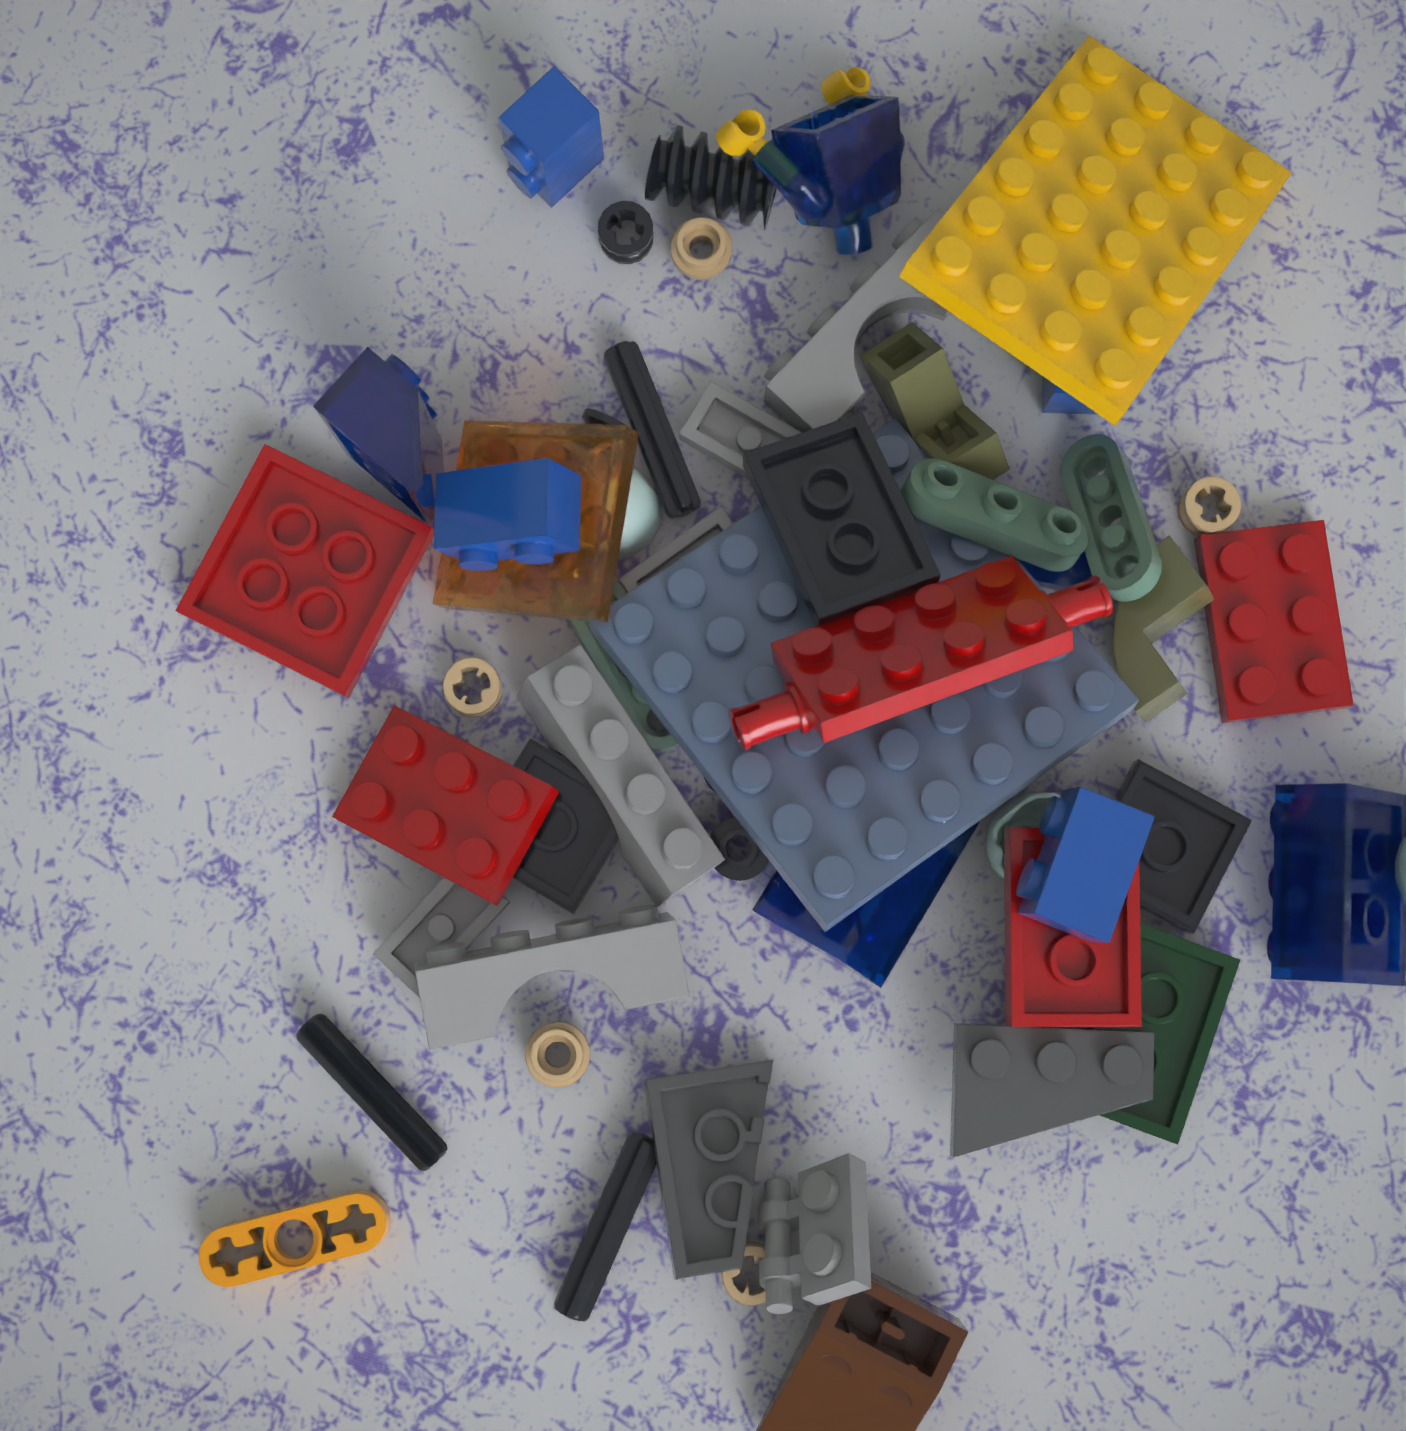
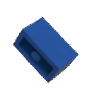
M555 66L498 117L504 141L500 147L508 159L510 167L506 172L509 178L527 197L533 198L538 194L551 208L604 160L599 110Z
M550 458L436 473L433 549L458 559L459 567L475 571L496 569L499 560L514 559L525 564H547L554 561V554L579 551L581 475Z
M1083 787L1062 790L1060 798L1053 796L1044 810L1039 826V832L1046 835L1037 860L1031 858L1026 863L1018 881L1016 895L1023 898L1018 914L1089 942L1110 943L1155 816Z

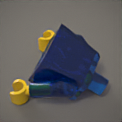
M851 67L846 72L842 70L834 71L821 84L822 94L829 105L772 129V140L770 141L763 138L766 126L762 115L756 110L751 109L742 110L732 121H727L716 133V140L725 153L731 156H741L749 150L755 156L752 160L753 165L779 190L794 210L796 219L802 225L833 228L836 250L838 254L842 255L859 254L873 248L869 217L898 203L901 196V158L905 146V138L900 131L898 97L867 95L866 93L871 85L870 77L864 69L859 67Z

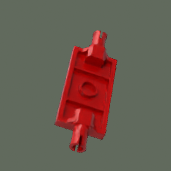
M1009 556L995 562L986 563L979 568L946 580L926 585L918 590L877 605L865 607L855 613L819 626L804 629L797 634L770 643L774 664L785 681L782 687L783 692L739 708L729 709V719L733 732L744 751L750 749L753 745L797 729L800 730L802 735L816 730L822 741L826 743L1073 651V630L1071 628L1099 617L1110 616L1113 609L1110 593L1104 582L1100 584V578L1094 575L1083 582L1046 594L1044 591L1039 590L1016 560Z

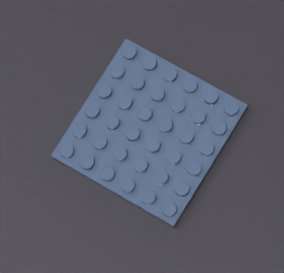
M896 418L874 431L873 435L901 491L902 485L914 465L923 459H928V457ZM761 506L589 618V630L824 932L1130 713L1139 701L1137 696L1075 626L1071 628L1073 630V651L826 743L822 741L816 730L802 735L800 730L797 729L753 745L750 749L744 751L733 732L729 719V709L739 708L783 692L782 687L785 681L774 664L770 643L797 634L804 629L816 627ZM912 514L941 573L939 582L979 568L986 563L995 562L1010 556L925 523ZM1013 557L1016 560V562L1021 566V568L1025 571V573L1030 577V579L1034 582V584L1039 588V590L1044 591L1046 593V591L1039 585V583L1026 570V568L1020 563V561L1017 558Z

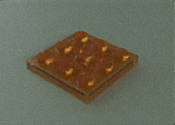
M464 420L456 471L550 458L581 475L580 549L575 552L554 554V561L547 564H525L514 559L499 560L496 569L487 571L459 567L458 559L441 552L433 604L450 610L608 622L639 432L627 425Z

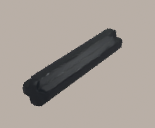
M634 341L617 343L604 352L605 363L631 428L635 433V438L666 515L670 518L686 516L700 507V497L638 344Z
M316 1014L302 1025L296 1034L297 1041L419 1170L426 1171L444 1156L448 1148L443 1139L326 1015Z
M631 1132L627 1135L554 1301V1308L567 1318L585 1322L591 1315L657 1165L653 1138L639 1132Z

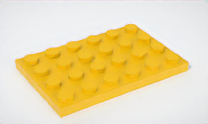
M1089 35L907 260L899 277L1116 426L1292 172Z

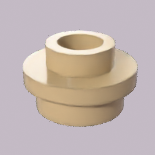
M707 217L689 219L682 223L673 234L671 257L677 269L687 277L697 280L713 278L722 273L731 260L732 240L730 234L721 223ZM704 242L712 247L713 252L709 257L699 259L691 254L690 249L694 244Z
M565 1022L548 1023L537 1029L530 1037L525 1051L526 1064L532 1076L540 1083L556 1088L569 1086L579 1080L587 1070L590 1062L589 1043L584 1034L571 1024ZM562 1042L568 1046L570 1060L566 1065L557 1067L548 1061L546 1051L551 1043Z

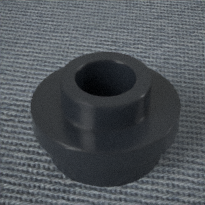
M736 817L722 821L712 831L710 838L725 858L721 864L714 868L722 876L737 881L749 880L758 876L769 863L768 858ZM737 836L746 837L751 844L750 855L742 861L733 860L727 850L730 840Z

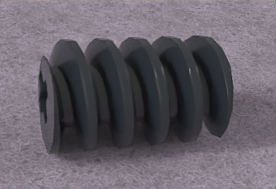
M677 125L667 141L662 140L661 135L656 140L646 179L645 200L654 201L664 186H666L669 206L678 207L689 192L693 212L702 213L711 199H714L717 219L726 220L735 205H738L741 225L750 226L759 211H761L765 230L771 214L779 178L765 164L763 166L757 165V158L749 150L741 155L739 160L725 153L720 146L715 153L709 152L706 132L701 131L691 147L685 146L683 126Z

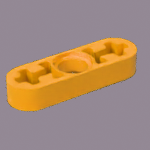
M357 1190L221 1226L205 1238L199 1251V1265L204 1276L210 1282L222 1287H233L361 1254L374 1248L386 1236L390 1227V1211L385 1201L376 1193L367 1190ZM351 1204H359L363 1214H374L376 1223L366 1229V1239H359L357 1231L349 1229L335 1233L330 1237L336 1248H326L327 1227L318 1213L319 1211H328L327 1224L342 1221L351 1215ZM287 1220H300L310 1227L313 1234V1244L306 1255L299 1257L290 1256L281 1249L278 1242V1232L282 1224ZM255 1228H264L263 1248L266 1256L272 1263L271 1265H263L264 1252L249 1255L238 1263V1272H233L229 1262H218L216 1252L226 1246L225 1237H231L234 1247H242L259 1241L261 1237Z

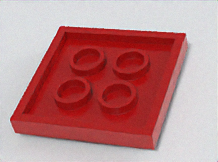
M264 444L175 611L349 699L434 537V528Z

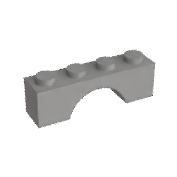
M939 207L924 222L917 217L912 219L893 241L892 247L896 251L882 266L875 261L867 265L849 288L854 295L839 310L833 305L828 306L809 327L807 334L812 338L797 354L788 349L769 367L764 375L769 381L765 387L764 403L788 425L803 433L849 417L857 412L861 406L865 391L856 372L854 348L861 336L872 325L886 317L900 313L925 314L942 321L951 314L948 310L899 277L907 260L944 216L945 213Z
M581 644L526 677L517 695L518 700L551 749L565 755L591 784L615 826L623 857L657 907L710 873L725 860Z
M645 905L620 911L619 922L594 926L593 918H578L555 924L556 934L530 939L529 930H518L490 937L492 947L466 952L464 943H451L425 950L426 960L413 963L429 1050L495 1037L500 1015L513 993L530 979L551 971L572 970L597 978L613 991L625 1010L690 997L676 919L668 912L658 914L657 905Z

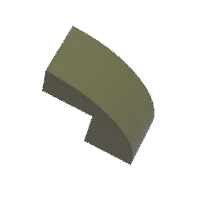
M913 322L860 355L870 379L893 419L896 418L928 458L950 462L992 480L1010 470L997 432L964 405L944 349Z
M1170 535L1157 545L1162 561V572L1158 582L1143 597L1133 601H1120L1114 624L1113 652L1118 676L1139 699L1134 710L1145 723L1188 694L1152 643L1215 600L1206 583Z

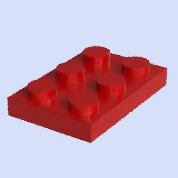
M1324 520L1203 534L1195 538L1194 543L1199 575L1215 599L1207 604L1204 609L1222 724L1345 709L1354 706Z
M394 705L332 817L498 906L560 791L552 785Z
M1004 828L1005 1026L1142 1027L1139 862L1110 943L1089 942L1018 914L1023 899L1016 895L1020 875L1031 858L1037 860L1046 835L1041 834L1039 828Z

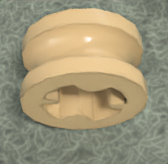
M1215 476L1204 477L1193 483L1180 498L1178 506L1179 520L1184 528L1195 536L1224 532L1239 517L1241 500L1234 485L1226 479ZM1209 493L1218 497L1216 508L1224 512L1223 519H1221L1219 514L1210 521H1205L1201 518L1203 507L1195 502L1196 495L1200 500H1203Z
M464 658L454 663L446 672L443 681L444 695L448 703L457 712L470 718L482 717L491 713L498 706L503 694L502 681L496 670L487 661L478 658ZM478 671L476 675L480 680H483L486 675L490 680V688L481 691L482 701L477 704H469L470 700L466 695L460 700L456 695V688L465 685L466 679L464 674Z
M746 1241L744 1257L753 1256V1263L757 1264L759 1258L765 1259V1245L760 1242ZM740 1269L722 1272L725 1290L732 1299L743 1305L752 1306L766 1302V1289L761 1287L756 1290H749L748 1282H745L743 1288L736 1284L733 1278L740 1273Z

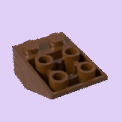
M871 1272V1289L817 1307L756 1431H915L938 1396L968 1335V1330L958 1317Z

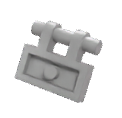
M848 1153L798 1172V1197L790 1200V1183L787 1180L770 1179L764 1183V1203L758 1207L759 1230L765 1233V1259L759 1262V1284L762 1288L766 1289V1310L773 1314L791 1312L793 1310L792 1289L801 1286V1298L817 1306L871 1289L866 1162ZM799 1230L800 1253L792 1256L791 1233Z

